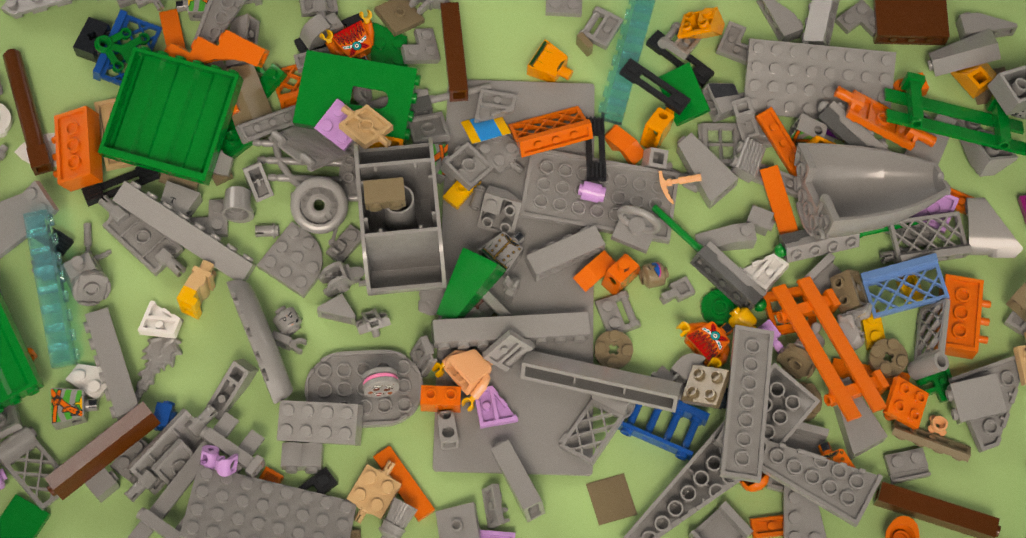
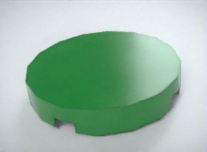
M715 289L703 297L700 311L707 323L713 321L718 327H721L728 323L731 317L730 312L737 306L719 289Z

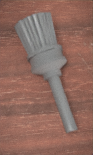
M394 497L386 519H383L381 527L378 528L382 534L381 538H401L403 533L406 532L404 529L418 509Z

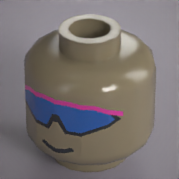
M660 262L644 264L639 271L640 282L647 288L663 286L666 278L669 277L667 267H664Z

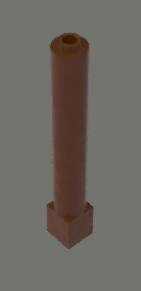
M9 49L2 57L24 135L31 169L35 176L54 171L46 147L21 52L16 49Z

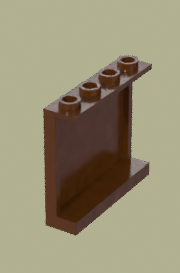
M873 0L876 31L873 37L874 44L946 45L950 37L946 0Z

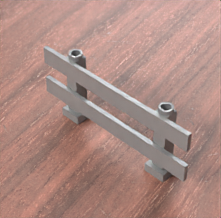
M225 412L213 429L206 426L202 430L200 437L204 441L149 510L144 507L139 510L136 518L140 522L128 538H149L154 531L163 538H179L184 517L176 528L170 526L163 519L194 481L198 464H200L203 446H216L227 457L238 454L237 471L235 473L239 474L245 468L246 475L255 478L265 466V461L258 454L255 458L252 456L265 438L251 430L239 446L235 445L226 438L239 423V420Z

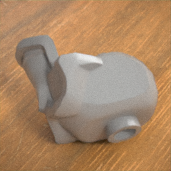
M871 303L851 311H846L843 314H837L838 324L854 351L861 348L864 344V332L860 329L861 320L871 317Z

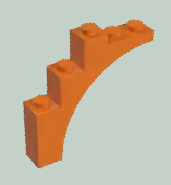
M225 30L219 37V45L198 36L191 45V52L173 43L170 46L168 45L164 52L168 53L171 57L178 55L186 58V61L193 62V60L204 63V65L223 60H237L262 68L270 51L232 31Z

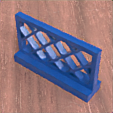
M120 9L108 37L120 32L122 28H128L129 22H133L138 25L139 29L131 31L130 40H133L132 35L144 33L146 30L157 31L155 36L150 37L147 43L148 48L153 52L162 32V27L128 15L127 11ZM119 40L115 44L122 45L121 40ZM101 53L93 69V79L98 81L102 79L120 86L124 73H118L119 75L114 77L106 75L107 71L112 69V65H110L111 62L106 54Z

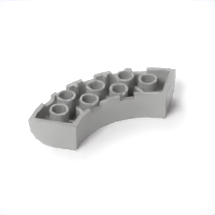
M243 280L228 281L226 283L237 313L259 364L258 366L273 403L276 404L290 396L293 391V386L279 349L252 286Z

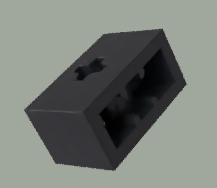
M88 17L73 45L76 56L97 63L101 53L95 49L94 42L99 36H109L111 32L109 24Z

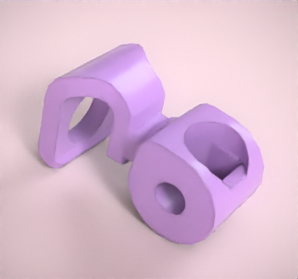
M213 445L202 447L201 465L209 469L215 468L222 477L230 476L237 471L238 454L225 459V456L219 455L218 447Z

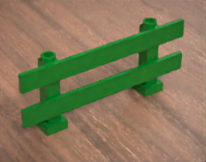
M907 72L900 84L901 90H905L906 93L889 88L884 89L885 101L905 105L908 108V114L886 109V122L1026 156V143L1011 139V132L1023 135V122L1008 118L994 95L986 104V111L992 112L990 114L922 97L921 88L926 81L925 76L912 72ZM923 110L994 127L995 135L924 118Z

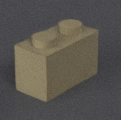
M403 177L363 181L366 210L378 212L385 208L399 210L402 207H406Z

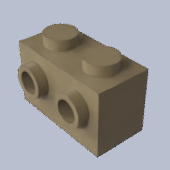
M847 269L830 278L831 288L841 303L838 307L840 313H846V311L857 309L868 303L859 271Z

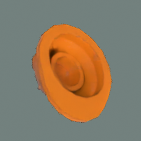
M899 516L888 526L885 538H920L918 525L914 519L908 516Z

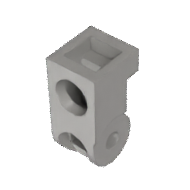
M453 410L438 411L437 418L441 450L459 448Z

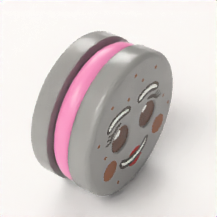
M377 367L366 371L362 375L364 394L373 398H382L396 393L400 389L397 370L391 367Z

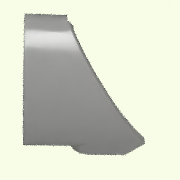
M985 197L966 198L965 210L969 228L967 244L968 246L971 245L973 251L970 255H988L991 258H1016L1023 250V247Z

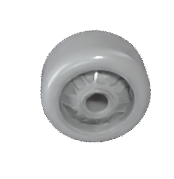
M321 176L311 177L301 182L294 190L290 209L295 222L302 229L314 234H326L337 229L345 220L348 212V199L343 188L334 180ZM316 200L324 201L325 207L323 210H315L314 202Z

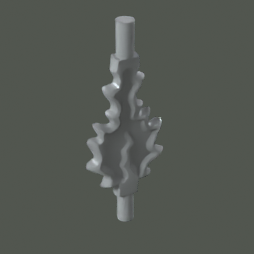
M155 337L147 340L149 346L142 350L146 354L141 359L148 360V362L144 364L146 366L145 369L138 373V376H141V380L137 382V390L135 391L137 402L140 401L143 393L147 392L149 386L154 385V377L157 373H160V369L165 371L167 364L173 368L176 355H182V351L178 346L182 342L177 337L176 339Z

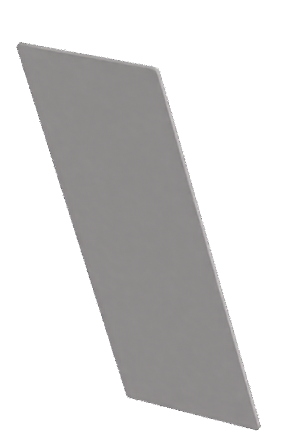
M467 80L468 88L491 83L492 91L517 95L514 114L503 117L507 126L508 124L579 106L585 117L594 118L595 87L593 84ZM480 93L468 95V101L450 102V100H447L446 124L451 138L450 141H445V144H448L447 155L451 156L457 146H463L467 142L473 147L478 145V143H471L461 122L475 118ZM511 133L507 134V136L514 140ZM594 136L592 139V158H594ZM586 140L552 150L586 156ZM520 156L517 159V163L524 167L521 174L513 168L504 171L500 176L492 171L481 181L480 186H484L487 189L489 186L507 190L522 202L530 156L523 158ZM447 176L445 177L443 195L457 180L452 182ZM474 192L458 210L443 200L442 240L445 269H448L451 273L454 271L463 247L479 254V249L499 235L498 233L477 227L480 211L469 207ZM519 217L515 233L518 231L525 237V240L520 244L523 248V255L509 277L511 280L513 277L520 280V288L512 303L505 301V293H503L505 287L503 281L505 278L502 276L489 292L512 316L588 312L591 332L588 340L583 343H574V341H566L564 344L547 342L545 345H536L534 343L535 348L532 351L593 364L594 285L585 292L573 277L590 263L594 256L535 282L526 264V255L534 249L540 250L552 241L558 242L568 234L574 235L581 228ZM484 302L479 306L483 317L491 316L494 313ZM452 347L441 351L437 348V363L441 364L442 360L451 352L461 349ZM526 353L507 372L493 364L491 366V379L488 386H493L496 389L498 395L508 404L509 409L514 415L516 414L518 422L480 429L475 401L473 402L474 409L468 412L467 409L471 403L467 402L462 407V400L466 397L469 398L471 395H466L461 389L460 413L454 412L459 448L441 450L437 412H435L433 470L435 472L502 474L491 449L498 442L509 440L527 474L591 476L593 466L560 449L559 440L564 433H569L591 401L592 396L584 392L520 379L522 361ZM446 371L442 377H436V386H458ZM593 409L589 413L590 417H593ZM589 423L579 427V433L590 430ZM592 435L582 437V445L593 443ZM578 439L571 440L567 446L575 448L580 445ZM593 448L583 450L585 456L589 458L593 456Z

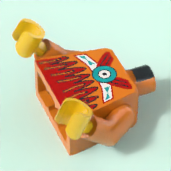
M367 9V17H363V12L360 11L359 16L364 20L363 23L360 20L335 34L325 29L328 34L326 38L324 34L320 33L319 37L326 41L325 44L331 54L369 60L367 55L371 53L372 46L374 45V29L370 20L372 18L370 10Z
M683 321L676 327V329L682 330L681 337L686 335L684 342L692 352L706 358L705 366L720 368L727 362L730 353V339L727 336L733 332L732 327L728 323L719 328L713 321L689 324Z

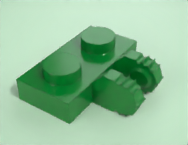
M273 63L266 71L255 66L256 71L262 74L260 81L267 99L287 77V74Z
M948 367L945 371L918 379L916 383L918 386H923L932 382L933 388L925 389L924 391L929 393V396L936 393L939 403L947 401L945 390H947V386L950 384L948 379L952 378Z

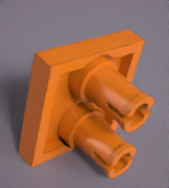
M900 376L894 377L886 400L887 408L883 410L885 419L888 421L895 419L913 430L918 429L929 393Z

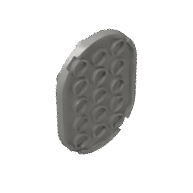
M393 350L342 351L323 357L310 370L305 382V398L308 402L363 405L362 428L390 427L406 421L416 412L420 405L423 379L416 364L400 352ZM377 367L394 368L398 372L400 389L387 397L373 398L366 396L363 392L362 375L366 371Z

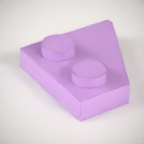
M488 386L478 400L475 399L480 429L518 422L516 414H513L508 404L498 395L493 386Z

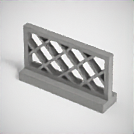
M959 211L907 218L888 226L896 257L893 260L894 264L936 253L938 262L965 258L973 253L971 245L968 246ZM950 217L955 218L956 226L954 228L946 223V220ZM930 220H935L940 224L937 230L928 225ZM913 222L923 226L919 233L911 228ZM894 225H900L905 229L902 235L895 232ZM942 227L951 232L948 238L939 233ZM925 229L934 234L930 241L922 236ZM907 231L916 236L913 243L904 238ZM953 234L960 238V245L950 241ZM936 236L945 242L942 247L932 243ZM918 239L927 244L924 250L915 246ZM901 241L910 247L907 252L900 253L899 244Z

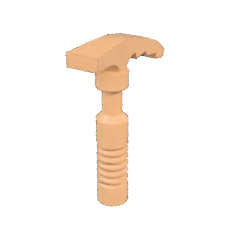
M658 171L661 188L672 205L674 201L671 199L667 189L668 186L677 183L686 184L702 181L701 173L665 180L663 172Z

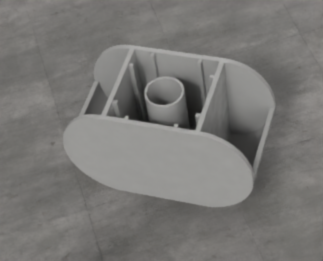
M428 137L429 143L389 146L388 148H368L366 150L359 149V144H354L361 244L368 296L447 288L432 137ZM403 177L406 207H402L399 210L385 208L378 212L366 210L363 181Z

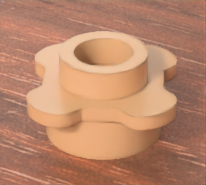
M931 415L929 417L930 425L927 427L928 431L945 436L948 421L942 416Z

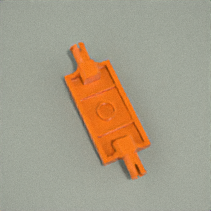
M841 86L836 88L833 96L847 102L846 117L852 122H856L910 151L915 147L917 140L930 147H933L936 143L937 137L926 131L886 122L885 111L890 109L889 107L856 90L850 92Z

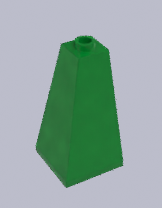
M463 247L436 314L440 315L441 319L464 318L503 276L506 270L499 264Z

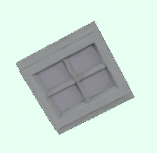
M698 124V139L723 164L731 167L730 162L737 154L735 148L742 141L737 124Z

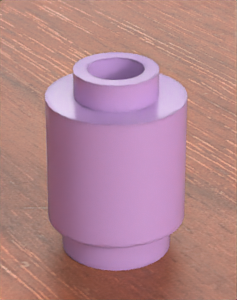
M584 181V184L580 183L578 195H581L580 199L595 203H598V201L603 202L606 187H602V184Z

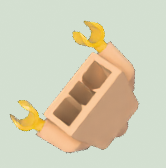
M475 349L469 351L454 350L442 360L441 364L435 363L432 371L440 369L435 373L437 378L442 377L446 371L455 383L461 386L462 391L466 395H471L469 398L466 397L462 400V407L467 402L471 403L467 409L469 412L474 409L473 402L475 399L478 400L487 389L491 379L490 373L493 364L485 360Z

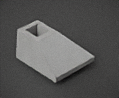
M489 186L484 195L477 227L498 234L505 232L512 237L515 233L522 202L507 190Z

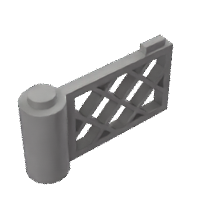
M943 299L920 308L919 313H917L916 324H918L914 361H911L907 367L910 377L914 380L945 371L949 367V360L945 355L951 301L949 299ZM931 312L926 319V313ZM936 318V320H935V322L933 323V325L930 326V324H931V322L933 321V319ZM941 324L939 331L936 333L935 331ZM932 335H934V338L932 339V341H931L930 344H929L928 341L930 340V338L932 337ZM939 341L938 349L934 350V347Z
M591 394V401L569 433H564L559 440L560 449L593 466L624 419L633 413L636 404ZM593 407L601 411V415L590 417L589 413ZM612 416L617 418L614 424L606 425L605 418ZM602 419L604 427L593 429L591 422ZM589 423L590 430L579 433V427ZM605 431L606 437L604 440L596 441L594 434ZM592 435L593 443L582 445L581 438ZM578 439L580 446L575 448L567 446L571 440ZM595 448V453L591 458L584 455L583 450Z
M23 426L22 429L16 431L0 443V464L7 469L43 511L60 497L50 494V499L42 503L39 500L38 491L49 492L47 488L39 487L40 477L45 478L49 475L41 473L42 464L52 465L54 470L59 465L36 440V431L31 426L29 428ZM37 448L41 453L40 460L29 459V452ZM16 461L25 462L24 472L15 471L11 465ZM27 463L40 464L39 473L26 472ZM25 477H38L37 487L27 486Z

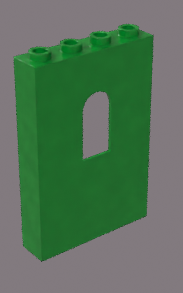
M307 50L293 124L296 127L315 130L314 127L337 98L353 111L364 107L350 104L353 86L383 91L388 96V103L384 108H372L393 125V131L386 136L404 139L403 145H405L406 140L410 139L411 129H408L409 122H413L414 111H412V105L417 102L418 93H415L416 86L420 85L421 75H418V69Z

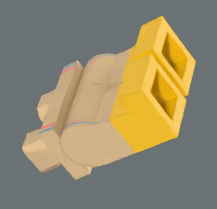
M203 260L200 267L194 265L192 274L177 296L181 312L198 320L202 315L200 306L203 300L207 299L210 295V290L213 291L216 287L214 279L217 274L213 270V263Z

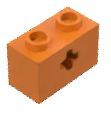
M421 385V411L438 412L453 410V412L460 413L461 386Z

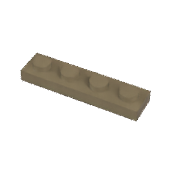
M897 420L893 423L892 435H895L900 440L906 439L919 447L925 446L936 453L950 455L958 461L968 462L971 456L970 446L935 433H930L921 428L913 430Z

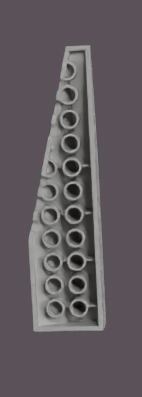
M775 362L771 366L765 438L778 444H785L819 404L820 400ZM725 420L623 538H660L741 481L719 477L722 448L714 443L724 427Z

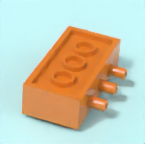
M83 106L54 116L55 136L51 138L53 144H56V153L52 154V158L56 161L57 170L53 171V176L57 178L58 185L71 192L103 182L102 156L98 153L101 144L99 114L88 106Z
M945 274L943 278L950 296L949 300H951L945 355L973 359L978 353L979 343H988V336L980 335V325L989 326L990 319L981 317L982 307L990 308L991 301L983 300L984 280ZM939 288V296L944 295L943 290ZM941 324L937 328L936 333L939 331ZM939 341L934 347V350L938 349Z

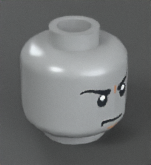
M282 306L275 311L276 316L273 318V323L279 332H286L292 335L301 328L302 319L293 307L286 308Z

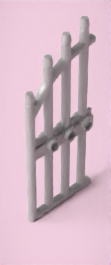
M269 139L253 141V146L273 147L275 157H257V162L260 161L261 164H277L283 174H268L269 181L290 182L297 187L304 180L318 176L293 175L287 165L307 164H300L292 157H282L277 140L271 142ZM354 140L346 149L351 155L326 165L339 167V176H321L337 182L345 191L349 202H358L354 144L357 143Z

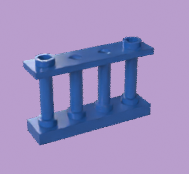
M679 400L676 412H672L673 416L664 437L661 438L652 434L662 410L654 408L645 430L634 426L642 408V405L636 404L627 422L623 421L618 428L625 436L631 437L632 435L675 454V457L680 460L686 461L687 459L690 461L694 452L688 449L698 426L706 425L710 413ZM684 417L689 419L691 424L682 445L679 446L670 441L680 418Z

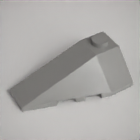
M953 118L956 120V126L995 135L992 131H986L980 127L981 124ZM960 140L970 165L980 177L995 175L1018 159V156L1012 152Z

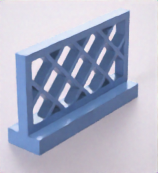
M936 253L860 273L868 303L872 304L873 319L929 305L943 299H950ZM936 269L937 276L935 280L925 277L926 272ZM915 275L919 277L915 286L906 282L908 276ZM922 279L932 284L928 292L918 288ZM896 280L900 282L896 291L887 287L889 281ZM903 284L913 289L909 297L899 293ZM877 285L882 289L876 296L870 293L869 286ZM937 286L943 290L944 295L936 297L930 293L933 287ZM884 290L894 294L890 302L880 298ZM915 291L925 295L922 301L917 302L911 299ZM896 296L906 300L903 306L898 307L892 304ZM877 301L887 305L884 311L876 313L875 305Z

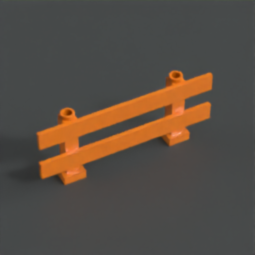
M810 276L799 279L796 282L807 301L797 304L786 284L773 287L771 290L782 308L780 312L776 313L777 321L783 324L791 323L830 391L824 395L825 404L831 407L838 405L847 422L862 416L853 399L863 396L873 413L886 409L887 406L881 395L890 385L880 369L873 371L869 376L833 316L834 312L841 305L833 289H827L821 295ZM816 315L855 383L844 386L805 317Z

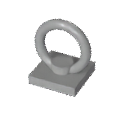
M629 205L620 207L617 211L619 221L611 240L646 254L654 234L661 228V219L640 207Z

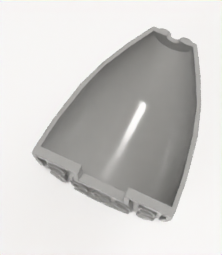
M798 143L794 161V165L797 166V176L793 177L794 191L798 192L796 207L805 231L809 236H814L815 239L844 237L885 228L917 214L951 193V187L944 180V173L937 163L888 150L864 146L828 143Z

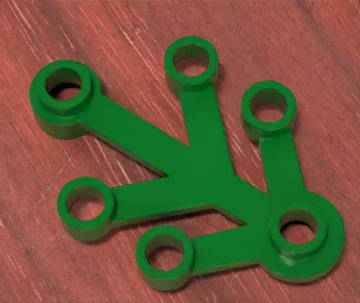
M122 28L120 32L111 37L105 35L97 37L94 47L99 53L106 54L112 63V70L115 73H121L124 69V64L117 59L114 52L120 53L128 64L133 47L140 44L146 45L149 42L150 37L147 33H140L137 38L123 45H118L115 43L121 39L128 40L131 36L129 28ZM122 32H127L128 36H124ZM140 37H145L147 40L142 41ZM104 43L107 47H102L100 44ZM115 65H120L121 69H117Z

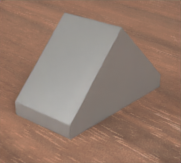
M260 161L242 168L245 180L256 202L274 196Z
M342 293L317 308L318 317L356 326V315Z

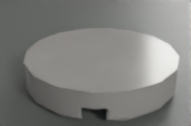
M87 270L80 273L71 284V293L74 299L84 306L100 304L99 302L103 299L105 300L111 291V284L107 275L98 270Z

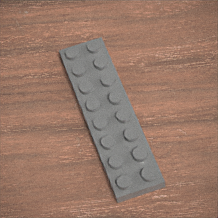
M735 325L719 477L754 483L761 482L774 331Z

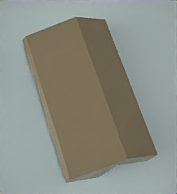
M246 64L224 70H235L239 72V75L244 80L236 102L240 112L232 116L235 127L273 113L254 65Z

